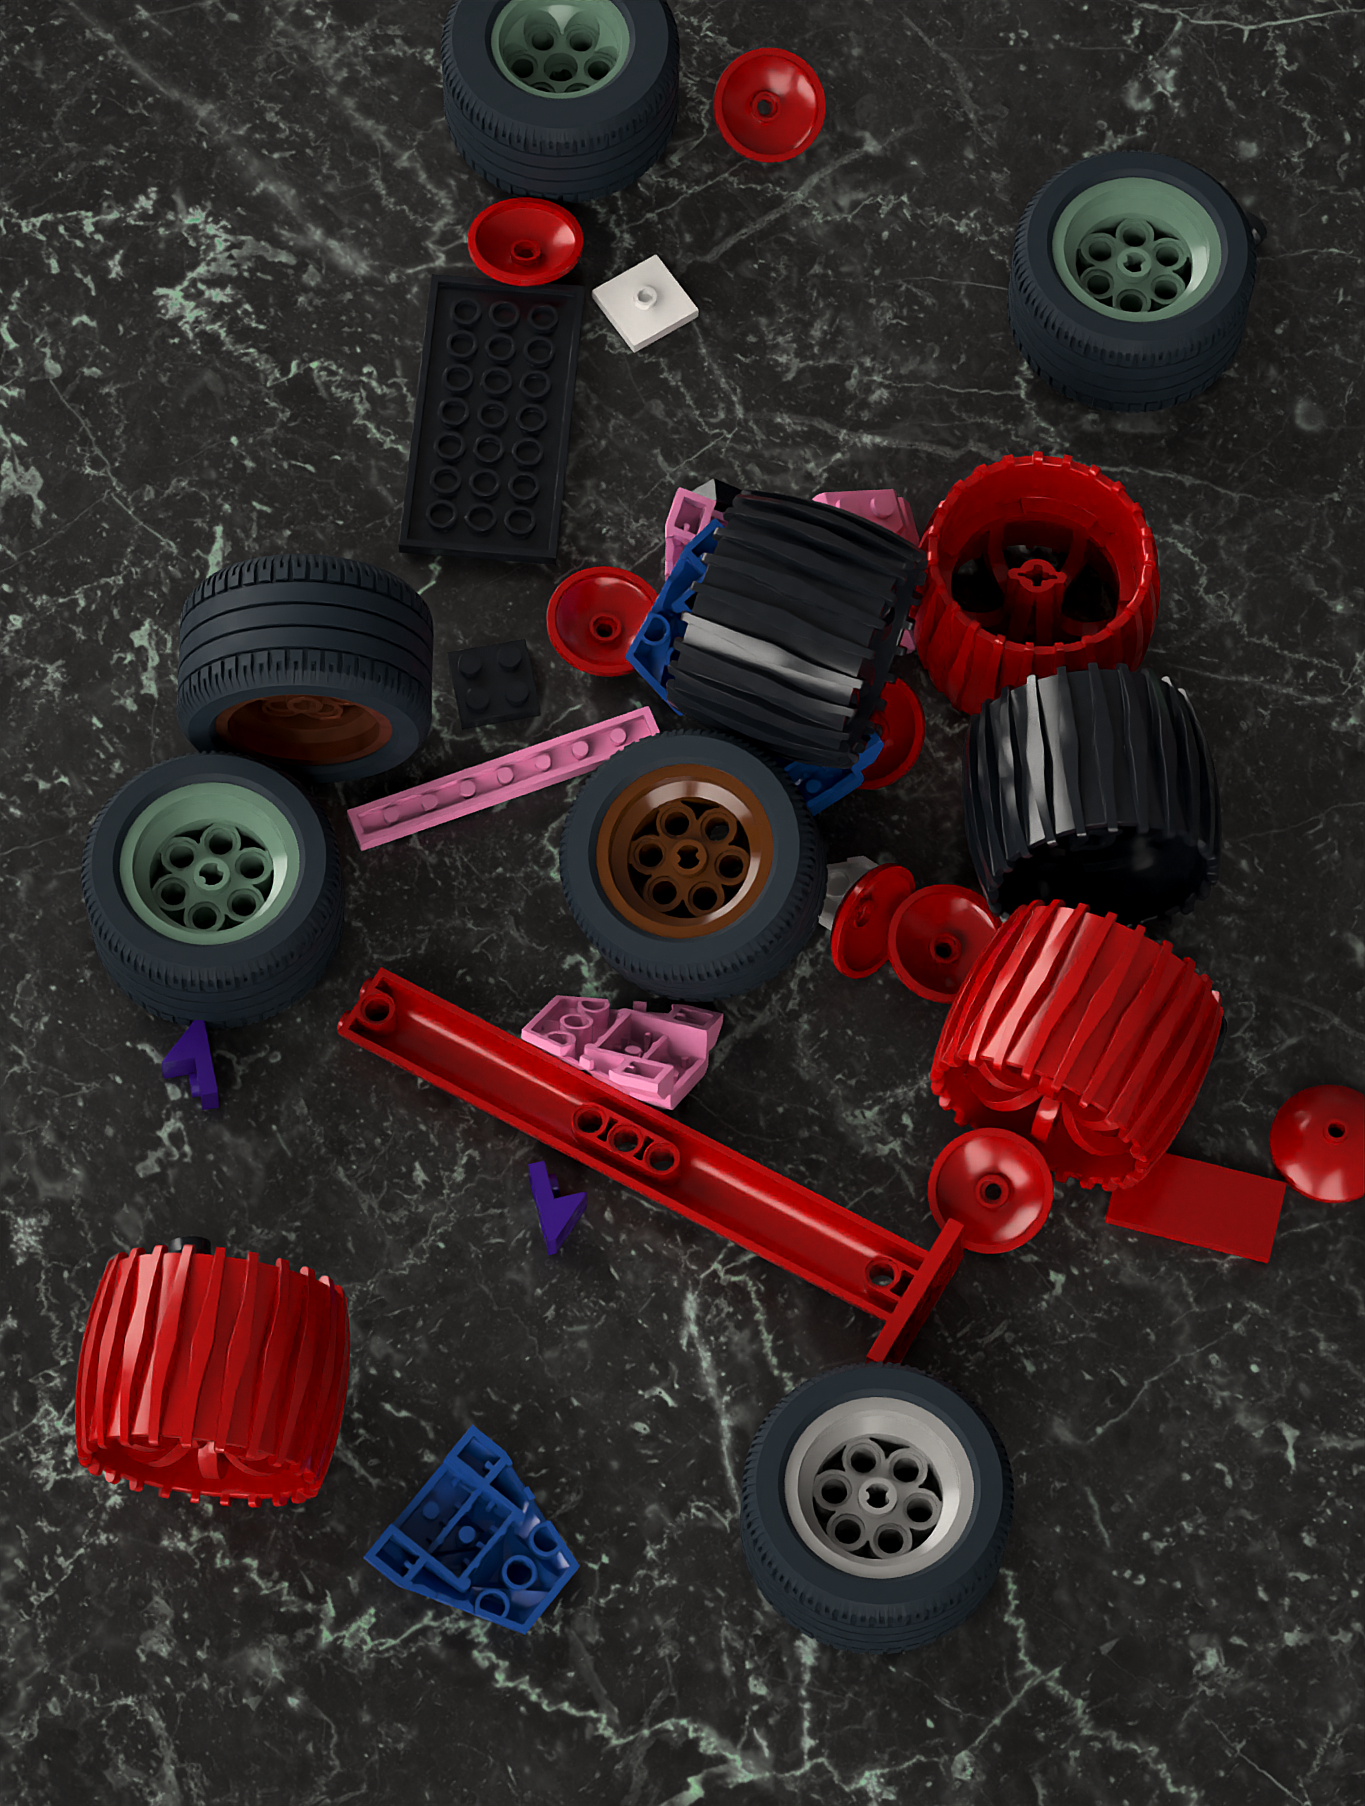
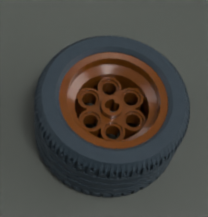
M679 729L672 730V732L655 733V736L649 735L639 739L638 742L634 741L624 746L622 751L619 749L610 756L608 761L605 760L596 768L597 771L592 772L590 777L587 778L585 786L582 785L576 795V800H573L568 811L569 815L566 816L563 826L564 832H562L560 840L559 871L564 896L575 921L606 962L629 982L636 984L637 987L647 992L651 991L652 994L661 997H668V999L678 1001L684 999L685 1002H699L700 1000L702 1002L716 1001V999L732 998L733 995H742L749 992V989L754 990L762 986L763 982L766 980L770 981L778 975L780 970L783 971L790 965L791 960L795 959L803 950L802 946H806L812 936L811 932H814L819 922L818 916L822 914L823 900H825L827 893L828 863L823 838L818 825L799 789L788 773L771 756H768L767 753L751 743L726 733L721 734L718 731H704L703 729H689V731ZM689 821L688 829L683 834H670L671 827L681 822ZM726 825L729 827V833L723 840L713 841L710 839V833L716 826ZM653 851L662 852L663 857L658 865L654 867L644 866V859L649 853ZM696 853V858L699 861L698 865L691 869H685L686 865L683 858L687 854ZM733 862L743 864V870L739 876L735 878L724 877L725 868ZM673 888L677 891L676 897L671 903L663 905L657 902L658 896L663 890ZM706 894H715L717 896L714 907L709 910L698 909V902L702 896Z

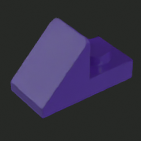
M195 1019L162 1061V1076L164 1079L188 1075L192 1098L200 1097L202 1110L219 1107L218 1089L205 1021Z
M545 1161L528 1164L529 1182L548 1255L556 1254L587 1208V1192L561 1197L556 1174L547 1173Z

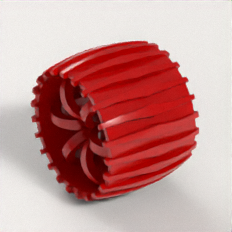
M1033 451L1032 456L1015 458L1013 454L1004 455L999 462L988 466L984 463L977 466L973 473L964 481L959 479L951 487L944 501H941L935 508L918 545L920 549L925 551L928 560V568L923 571L927 574L926 583L923 586H916V591L921 593L923 598L920 606L912 605L910 617L916 620L913 633L920 661L924 669H928L934 688L937 692L945 694L955 710L958 712L963 710L970 716L980 714L981 704L987 698L995 701L1001 697V689L1008 684L1012 685L1015 689L1027 684V676L1036 673L1039 679L1057 675V667L1066 666L1067 673L1087 670V663L1097 662L1099 669L1115 670L1117 663L1127 664L1129 671L1132 672L1138 669L1150 645L1155 629L1160 602V571L1156 542L1151 527H1147L1144 511L1139 502L1134 503L1128 496L1125 486L1119 480L1114 482L1102 474L1101 468L1095 464L1092 467L1073 461V456L1064 454L1063 458L1043 456V451ZM1025 545L1026 549H1033L1034 545L1052 548L1054 553L1060 554L1062 551L1069 555L1060 572H1056L1052 564L1043 559H1031L1026 561L1020 568H1011L1009 570L1003 550H1006L1007 546ZM983 553L987 570L1004 603L999 609L988 613H974L962 610L957 601H953L951 590L952 575L956 574L964 563L971 559L976 560L980 558ZM1085 564H1088L1099 573L1098 577L1103 582L1107 581L1115 592L1117 600L1116 609L1112 617L1106 620L1079 622L1066 617L1061 612L1063 598L1077 580ZM1008 629L1006 636L1001 634H998L997 636L993 635L994 633L1003 632ZM1052 634L1062 640L1074 643L1063 645V642H1056L1053 646Z
M1040 899L1032 901L1028 906L1022 904L1009 916L987 943L959 988L942 1028L930 1073L932 1093L937 1096L940 1095L939 1105L943 1110L948 1111L952 1108L956 1112L954 1122L959 1127H964L968 1123L975 1130L980 1128L1006 1129L1029 1140L1044 1156L1050 1171L1056 1172L1055 1181L1065 1183L1071 1177L1079 1179L1080 1186L1084 1189L1091 1190L1096 1183L1102 1184L1104 1191L1113 1192L1119 1185L1122 1189H1130L1136 1183H1140L1157 1164L1181 1129L1196 1101L1211 1064L1223 1018L1221 995L1218 991H1211L1213 982L1207 974L1199 976L1194 972L1196 962L1190 957H1185L1183 960L1179 959L1171 953L1173 944L1166 939L1159 945L1144 936L1146 927L1140 924L1137 925L1134 931L1116 922L1118 914L1109 911L1104 918L1090 913V905L1079 903L1075 909L1066 908L1065 902L1062 899H1054L1049 906H1045L1044 902Z
M187 1244L184 1245L182 1253H168L166 1245H156L152 1254H146L142 1247L133 1248L129 1255L125 1252L118 1253L114 1259L108 1262L90 1308L79 1356L75 1395V1435L77 1457L80 1465L88 1468L89 1473L94 1476H99L105 1471L106 1481L112 1484L119 1483L120 1478L130 1480V1490L141 1492L144 1485L159 1488V1497L167 1499L170 1496L171 1490L190 1493V1503L199 1504L201 1495L220 1497V1505L231 1507L233 1498L248 1499L250 1508L261 1507L263 1499H272L273 1505L280 1507L287 1504L289 1497L296 1504L305 1502L307 1498L312 1499L316 1497L321 1489L335 1451L347 1397L350 1365V1324L344 1289L339 1285H334L333 1279L328 1276H322L319 1280H316L315 1270L309 1267H302L300 1273L289 1270V1261L278 1258L274 1266L258 1262L259 1253L251 1251L248 1252L247 1259L226 1257V1247H216L215 1255L196 1254L195 1245Z

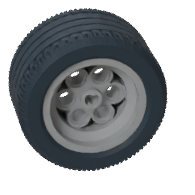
M872 1361L869 1364H865V1362L852 1363L851 1366L843 1365L833 1368L832 1371L827 1370L817 1374L816 1378L812 1377L801 1383L800 1387L797 1386L786 1395V1398H782L764 1419L754 1436V1441L751 1443L743 1473L740 1535L744 1557L758 1589L762 1591V1595L767 1602L773 1605V1609L782 1618L785 1617L786 1622L795 1629L799 1628L801 1633L811 1639L816 1638L817 1642L827 1646L833 1645V1648L843 1651L848 1649L853 1653L864 1654V1652H869V1654H883V1652H887V1654L901 1652L903 1649L905 1651L915 1649L920 1644L924 1646L936 1641V1637L939 1639L962 1624L978 1608V1605L982 1603L996 1580L1003 1561L1013 1518L1015 1494L1012 1468L1002 1440H1000L994 1425L991 1424L990 1419L958 1387L951 1386L950 1382L945 1381L941 1377L937 1378L935 1374L929 1373L926 1370L920 1371L917 1367H910V1365L900 1366L901 1363L887 1362V1364H883V1361ZM870 1462L874 1469L868 1473H860L854 1470L852 1465ZM903 1469L912 1474L916 1479L908 1483L901 1482L894 1476V1472ZM828 1490H837L844 1495L845 1499L840 1503L831 1504L823 1498L822 1494ZM878 1494L884 1496V1507L875 1508L870 1506V1495ZM921 1508L929 1514L930 1518L923 1523L912 1521L907 1513L912 1509ZM847 1529L855 1532L859 1539L852 1544H844L836 1538V1534L841 1530ZM884 1539H893L900 1544L901 1549L896 1553L889 1554L881 1550L878 1544Z

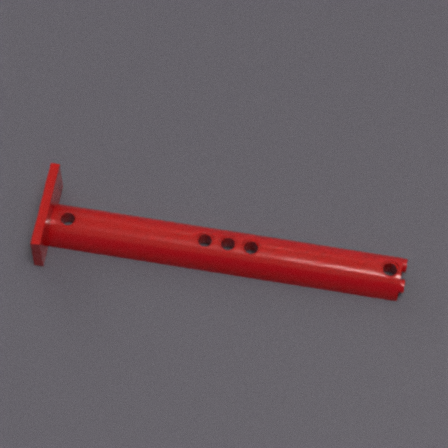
M383 967L379 969L374 978L369 977L364 982L359 992L358 1002L352 1011H345L337 1025V1031L341 1037L885 1322V1326L866 1355V1364L872 1361H883V1364H887V1362L894 1364L902 1362L964 1258V1224L949 1218L930 1251H927ZM377 1013L388 1015L381 1021L370 1020ZM594 1123L600 1126L593 1133L581 1130L587 1124ZM624 1142H631L637 1145L633 1150L627 1152L617 1149ZM660 1161H667L673 1164L669 1169L663 1171L653 1168ZM880 1275L888 1276L893 1280L886 1286H879L872 1282L875 1277Z

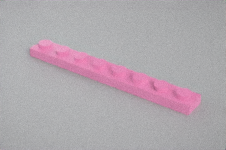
M649 706L349 809L347 810V818L360 850L364 851L594 771L605 760L608 761L610 756L619 749L622 751L624 746L634 741L638 742L639 739L649 735L655 736V733H660Z

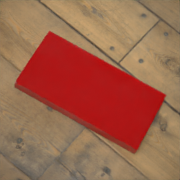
M1164 1153L1140 1183H1136L1127 1190L1122 1189L1119 1185L1112 1192L1105 1223L1268 1264L1287 1183Z

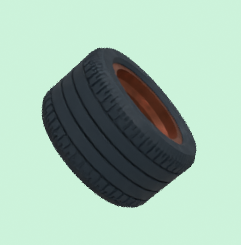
M286 554L249 559L227 566L213 573L198 585L187 597L181 612L176 707L180 730L200 753H203V751L211 753V751L218 753L225 751V753H241L243 756L245 754L250 755L251 758L257 757L259 760L262 759L267 763H272L275 767H280L282 771L285 770L301 783L348 781L387 771L410 757L426 740L431 727L434 623L431 611L422 597L403 579L382 568L352 559L314 554Z

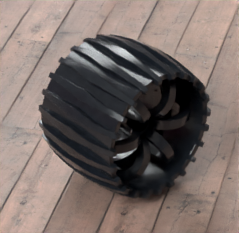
M751 489L743 490L733 499L732 504L735 508L728 507L723 514V519L728 522L726 528L716 527L712 538L718 541L714 554H703L701 563L707 565L708 568L702 583L692 582L690 590L698 592L692 612L683 610L680 619L687 622L688 625L684 638L676 637L674 639L673 648L680 651L678 661L672 660L669 662L668 672L675 676V679H669L666 682V690L668 691L667 701L673 708L712 731H718L721 734L726 733L737 737V739H743L767 754L805 764L850 769L858 762V753H863L867 748V742L862 739L863 735H873L877 728L876 723L871 721L875 710L883 712L887 706V702L881 699V695L886 683L895 685L898 676L890 673L896 655L906 656L908 648L900 645L905 629L914 630L916 620L910 617L909 614L912 605L920 606L923 595L916 591V586H923L926 583L927 574L923 571L928 568L927 554L916 545L887 528L844 509L793 495Z
M1097 662L1087 663V670L1068 673L1066 666L1057 667V675L1039 679L1038 675L1034 673L1027 676V684L1015 689L1012 685L1008 684L1001 689V697L995 701L987 698L981 704V713L971 716L968 730L965 732L962 754L961 790L964 825L981 889L992 914L995 917H1000L1002 924L1022 904L1028 906L1032 901L1040 899L1044 902L1045 906H1049L1054 899H1062L1065 902L1066 908L1075 909L1079 903L1090 905V913L1104 918L1109 911L1118 914L1116 922L1135 931L1138 924L1148 926L1159 922L1162 927L1168 926L1172 923V915L1180 911L1182 914L1188 915L1194 911L1197 899L1205 901L1209 897L1211 886L1216 885L1220 868L1222 819L1218 781L1208 741L1196 711L1186 691L1183 688L1178 689L1173 679L1168 676L1159 679L1156 677L1154 670L1149 668H1143L1140 673L1129 671L1128 665L1125 663H1117L1115 670L1099 669Z

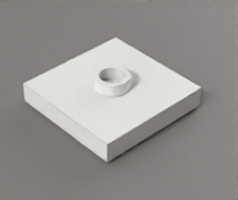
M657 255L650 257L592 290V298L634 353L697 318L699 313L698 308Z

